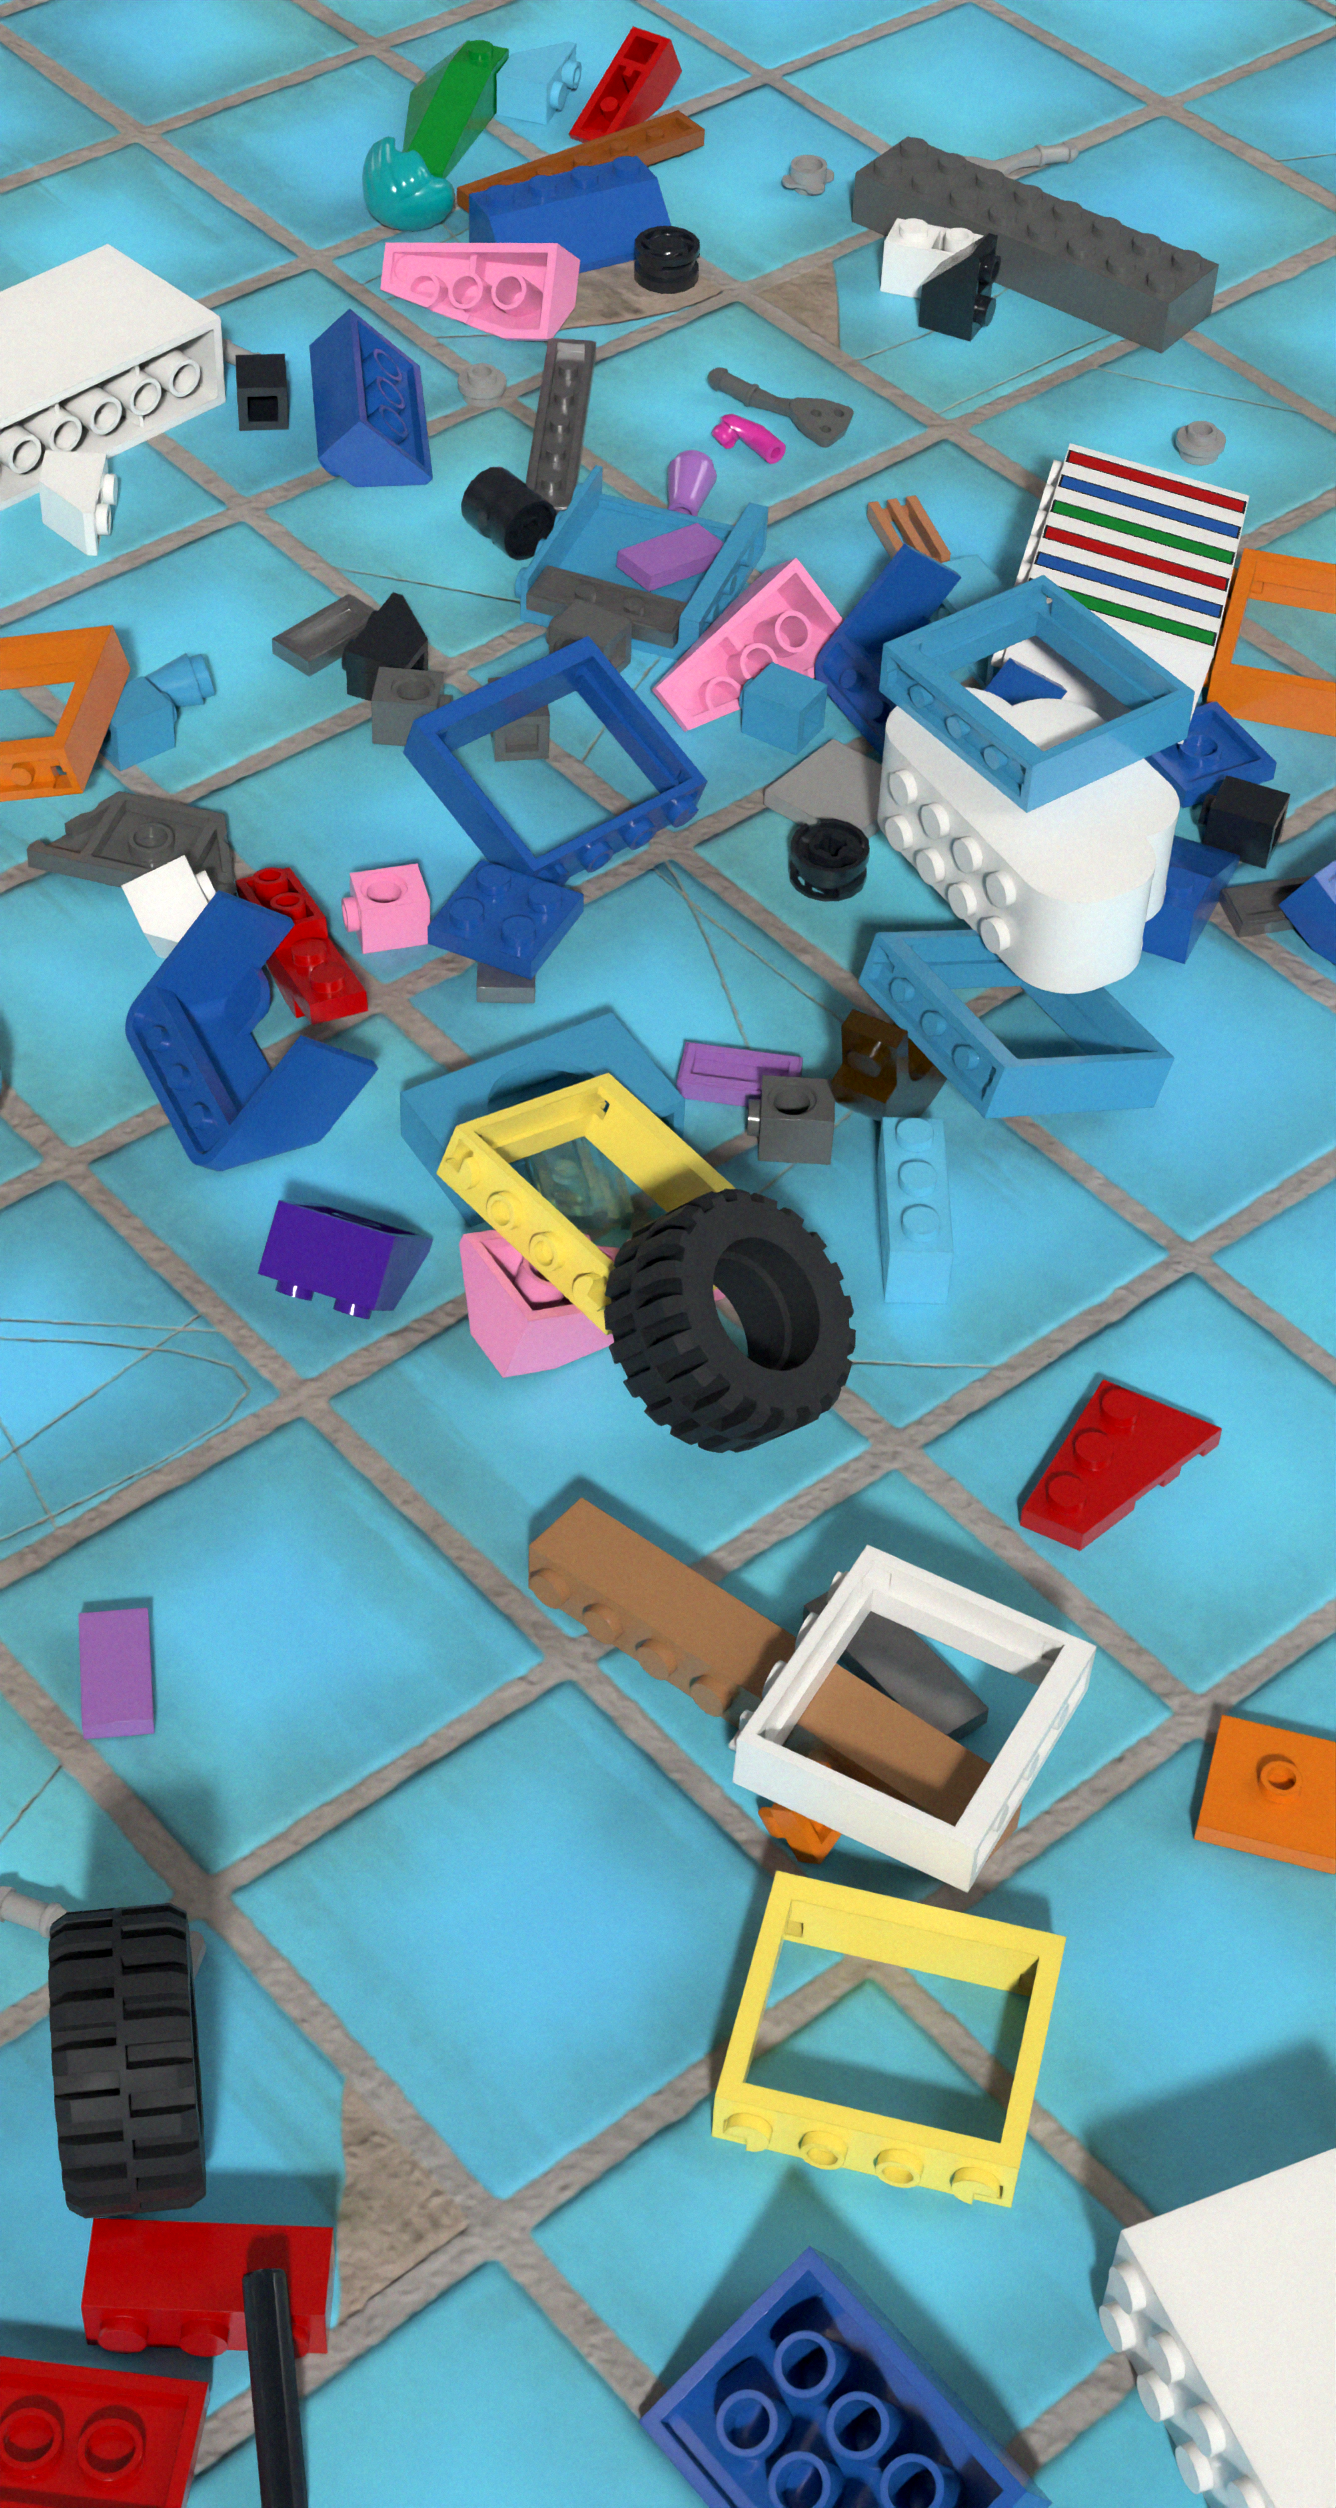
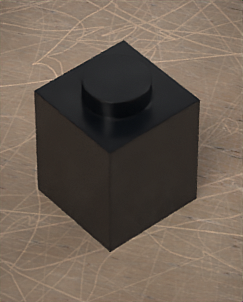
M285 354L235 355L239 431L289 429Z
M1227 775L1217 795L1207 794L1202 805L1198 825L1206 828L1203 844L1240 855V862L1266 869L1282 837L1290 794Z

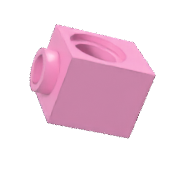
M417 863L350 873V897L342 898L341 900L342 915L347 933L356 931L363 954L428 944L427 926L430 924V899Z

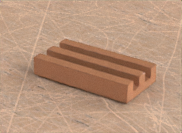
M916 495L907 496L906 504L902 506L897 498L888 499L887 508L883 509L878 501L868 502L867 518L891 559L902 547L903 541L940 563L950 561V551ZM894 521L903 535L902 541L890 522Z

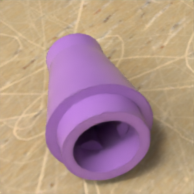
M686 450L679 453L669 463L667 468L668 510L698 516L700 508L717 480V474L712 460L706 454L696 450Z

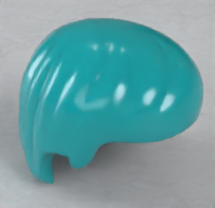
M385 137L372 145L366 155L362 174L363 195L369 212L381 224L400 231L417 232L422 229H429L435 224L442 222L452 211L455 203L453 185L446 179L433 176L417 151L400 152L396 150L394 137Z

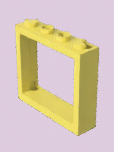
M610 1073L457 1125L436 1172L447 1185L567 1299L581 1310L606 1336L612 1334V1330H605L604 1310L605 1306L611 1304V1298L605 1296L609 1273L616 1269L613 1266L614 1262L512 1168L509 1163L585 1136L667 1213L708 1192L718 1193L724 1189H736ZM605 1100L610 1104L606 1113L603 1111L606 1105Z
M776 1870L715 2094L711 2136L745 2144L746 2151L757 2152L766 2149L799 2157L808 2164L820 2169H850L878 2176L883 2182L895 2187L911 2188L921 2186L954 2194L959 2200L971 2205L973 2199L1011 2208L1067 1937ZM784 1940L1030 1996L1031 1999L1001 2143L746 2083Z

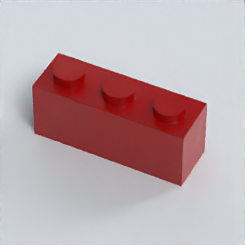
M93 2218L81 2301L87 2345H100L108 2351L120 2354L137 2353L145 2349V2347L181 2348L191 2355L201 2357L221 2355L226 2350L248 2351L242 2291L243 2275L252 2270L280 2268L285 2271L288 2280L295 2359L301 2358L307 2353L328 2354L336 2267L333 2227Z

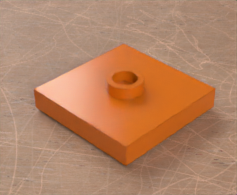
M1222 1714L1194 1840L1335 1875L1336 1742Z

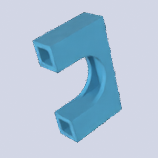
M610 1012L401 1091V1137L469 1226L473 1227L486 1221L436 1174L457 1125L610 1073L683 1140L685 1099L614 1014ZM605 1100L606 1105L603 1111L606 1113L610 1104ZM520 1159L509 1163L525 1179V1161Z

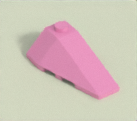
M385 242L380 290L506 341H548V338H554L575 308L580 259L558 243Z
M796 557L766 570L743 591L652 688V691L682 730L686 732L741 709L739 707V697L745 683L750 678L755 679L771 662L810 678H816V659L822 648L844 620Z
M496 1230L463 1234L459 1247L470 1333L503 1378L556 1369L614 1343L613 1334L606 1336ZM584 1234L591 1241L590 1236ZM597 1246L613 1262L615 1261L620 1248ZM718 1288L713 1290L715 1302L726 1297Z

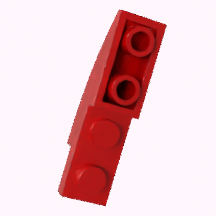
M290 867L284 869L264 868L254 873L251 877L235 880L239 898L291 917L295 924L266 961V965L295 1018L306 1016L311 1025H316L368 1011L365 988L328 938L325 915Z

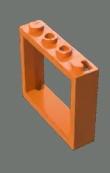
M1244 548L1239 568L1233 567L1214 655L1203 687L1209 688L1206 704L1217 701L1233 718L1336 737L1335 682L1232 664L1248 599L1336 614V564Z
M113 625L0 638V690L75 682L54 736L0 742V802L82 794L84 792L131 670ZM56 766H60L62 772H66L67 775H59Z

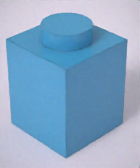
M771 662L755 679L750 678L741 691L739 697V707L743 709L741 732L789 753L798 755L824 728L828 685Z
M143 676L125 683L99 750L119 771L176 747L174 723L177 721V712L170 697L164 692L160 693Z

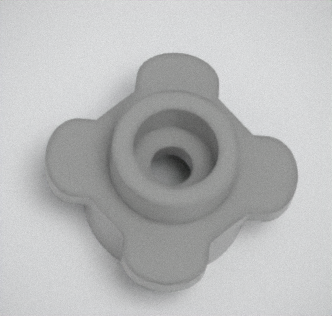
M801 155L791 161V172L789 175L783 176L782 184L787 188H794L801 195L812 196L821 194L825 191V184L834 180V172L827 169V162L823 158L815 155Z

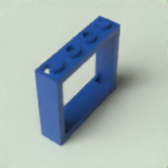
M589 636L413 720L403 751L409 762L489 862L561 887L570 877L583 870L591 873L600 869L614 854L627 847L631 850H636L644 846L661 829L671 824L674 828H677L690 821L699 810L696 806L708 782ZM577 691L658 790L660 795L535 858L451 752Z

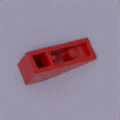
M633 26L570 130V138L585 143L640 124L661 108L682 73L671 39Z

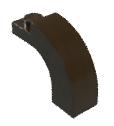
M852 1009L842 1024V1065L831 1080L835 1101L842 1107L881 1123L882 1117L919 1118L935 1099L947 1078L908 1037V1031L900 1028L895 1022L890 1024Z

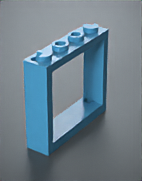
M1045 575L884 643L879 685L881 693L1026 813L1187 739L1195 695L1194 690ZM1047 596L1052 599L1051 603L1046 602ZM1036 635L1129 708L1131 712L1046 751H1042L952 678L949 673Z
M975 930L876 933L858 981L860 986L900 1028L908 1031V1037L984 1119L1153 1108L1175 1059L1104 987L1076 994L1055 993L1034 987L1019 978L997 954L990 952L985 946L981 935ZM1020 986L1088 1056L1017 1059L951 989Z

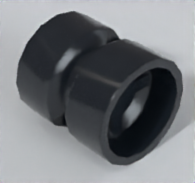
M501 466L490 467L480 472L468 485L461 502L462 516L465 521L480 534L492 539V543L515 560H527L535 555L539 541L542 538L547 539L553 530L557 512L550 502L536 491L528 488L522 480Z

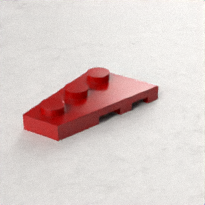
M1103 1379L1022 1508L1020 1526L1081 1551L1131 1513L1138 1499L1158 1484L1165 1487L1180 1475L1181 1467L1197 1454L1204 1457L1219 1445L1222 1428Z

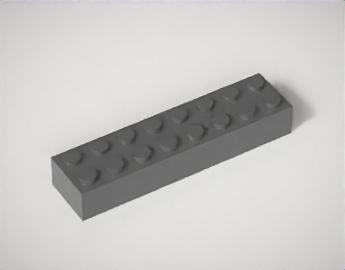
M906 137L856 172L852 222L884 236H888L897 218L904 220L910 218L920 219L929 225L949 229L965 228L974 234L983 236L988 233L998 235L996 255L1001 257V265L995 283L1162 354L1211 314L1219 264L1202 258L1195 251L1183 250L1161 241L1154 234L1142 233L1122 225L1115 218L1103 217L1088 211L1076 202L1064 201L1047 194L1037 186L1025 185L1008 178L1001 171L987 169L967 161L960 154L948 153L928 145L921 138Z

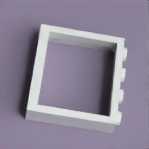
M866 1545L849 1572L845 1570L844 1573L839 1571L836 1573L828 1591V1604L822 1613L818 1615L811 1612L803 1622L795 1642V1653L789 1662L786 1663L779 1660L772 1668L763 1688V1701L756 1711L745 1710L741 1714L739 1730L729 1743V1749L736 1752L733 1783L968 1893L1087 1692L1097 1646L870 1545ZM870 1611L1039 1686L956 1826L948 1824L782 1746Z

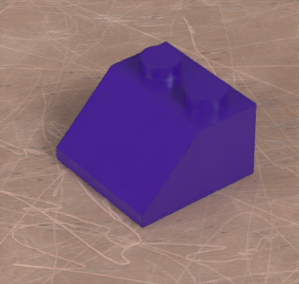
M278 1200L257 1274L278 1280L275 1291L312 1301L314 1292L336 1298L333 1306L334 1310L351 1316L370 1319L372 1310L394 1311L430 1252L433 1239L323 1204Z

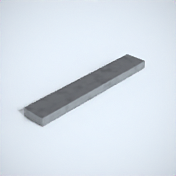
M548 338L525 484L550 502L557 514L560 510L565 511L571 503L573 492L579 480L596 360V342L590 340Z

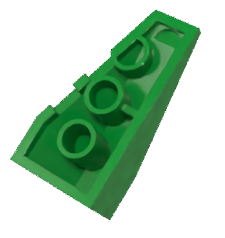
M467 40L427 71L410 92L402 152L417 151L433 176L446 179L497 113V73L508 60L509 49L493 46L492 43L485 40Z

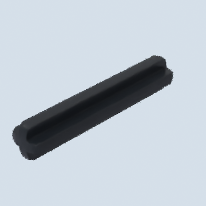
M280 2268L252 2270L243 2275L242 2291L261 2508H308L287 2275Z

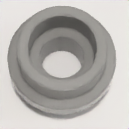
M486 363L474 364L462 371L458 376V389L463 394V400L474 407L485 408L498 404L507 387V379L504 373Z
M1195 421L1180 428L1177 432L1176 445L1179 448V455L1190 464L1200 466L1212 464L1225 449L1226 437L1224 433L1210 422Z

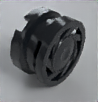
M657 226L639 233L635 239V257L637 259L634 262V279L639 286L660 294L685 292L695 286L699 278V264L696 258L700 257V240L694 233L675 226Z
M819 819V825L809 828V825L805 823L796 830L791 840V860L788 870L790 883L796 891L811 899L830 902L851 898L863 889L867 879L866 865L869 861L870 847L869 840L861 829L849 822L838 819ZM799 876L804 880V885L798 879ZM812 887L815 888V889H817L818 891H820V892H822V893L813 891V890H812Z

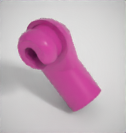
M733 413L720 417L721 422L712 429L713 438L725 449L733 448L738 439H740L769 464H774L781 460L786 451L785 444L763 425Z

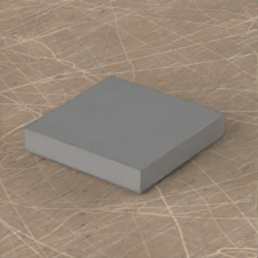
M832 739L765 789L764 805L801 826L807 823L809 828L819 825V819H838L849 822L861 829L869 839L881 830L878 824V805L882 765Z

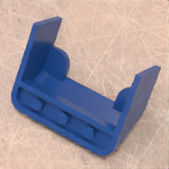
M906 543L902 545L825 644L815 663L816 680L828 685L827 694L882 758L887 718L897 706L879 691L883 644L932 623L929 618L962 578L953 569ZM1012 658L1008 659L983 690L1002 698L1011 706L1034 699H1062L1067 693V690L1061 684Z
M220 890L216 892L134 1000L128 1011L125 1023L126 1038L188 1158L195 1165L219 1172L318 1143L331 1130L333 1125L378 1070L373 1060L302 1035L299 1036L274 1070L270 1069L251 1034L260 1020L266 1016L271 1005L269 982L261 968L295 924L291 917Z

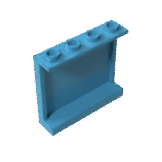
M595 465L585 482L576 485L572 501L567 509L558 512L553 530L547 539L542 538L539 541L534 558L529 566L522 567L518 573L515 583V597L520 598V621L548 628L554 618L550 615L526 609V594L547 565L648 592L616 566L618 551L698 523L724 543L708 571L649 592L688 603L679 617L677 644L673 649L633 638L631 642V649L679 660L738 597L765 552L769 507L749 502L736 525H729L602 494L603 467Z

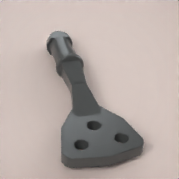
M717 367L708 374V382L716 392L720 390L744 402L746 407L753 406L791 417L800 432L824 448L830 447L845 436L854 414L853 409L849 406L826 399L801 397L789 399L777 397L759 388L758 384H750L728 373V369Z

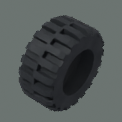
M724 1189L718 1193L708 1192L646 1223L633 1232L631 1240L623 1243L615 1257L613 1266L616 1269L609 1273L605 1296L611 1298V1304L605 1306L604 1310L605 1330H612L614 1343L609 1346L614 1364L621 1363L628 1379L624 1380L623 1383L631 1396L634 1398L640 1396L647 1405L644 1412L657 1425L664 1426L668 1424L671 1426L670 1435L689 1445L698 1443L699 1448L716 1453H724L728 1450L735 1453L750 1450L817 1420L821 1413L830 1410L839 1398L842 1390L840 1387L845 1386L853 1363L847 1356L854 1352L856 1342V1330L849 1327V1318L854 1314L850 1295L844 1296L839 1282L844 1277L837 1262L831 1264L823 1250L827 1246L816 1232L808 1233L802 1227L804 1219L793 1210L785 1207L780 1210L777 1209L778 1201L758 1193L750 1195V1192L741 1189ZM713 1285L726 1296L740 1318L747 1340L748 1358L734 1345L722 1326L715 1306Z
M171 1903L66 1912L50 1926L48 1949L49 2020L54 2105L58 2132L59 2160L61 2161L66 2205L70 2211L85 2219L191 2208L206 2196V2159L198 2025L187 1912Z

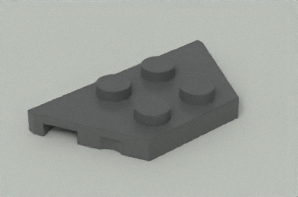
M118 791L98 803L94 810L81 813L66 822V835L49 845L36 840L26 849L28 867L122 888L121 885L185 855L194 874L206 871L216 892L220 890L237 897L225 815L222 813Z

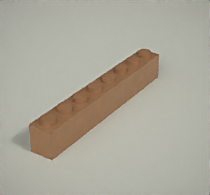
M582 1497L529 1545L528 1588L534 1592L543 1604L553 1609L559 1608L583 1624L598 1641L604 1644H613L638 1661L650 1676L658 1680L668 1681L692 1697L705 1713L714 1717H721L738 1729L741 1714L745 1710L755 1712L763 1701V1688L774 1665L779 1660L788 1663L795 1653L797 1637ZM835 1664L782 1745L811 1760L829 1762L832 1770L953 1826H956L992 1766L838 1664ZM1022 1802L987 1861L1018 1828Z

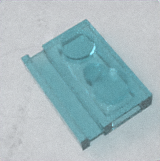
M585 1136L523 1158L531 1185L576 1228L603 1229L604 1223H618L620 1230H629L635 1211L623 1172Z

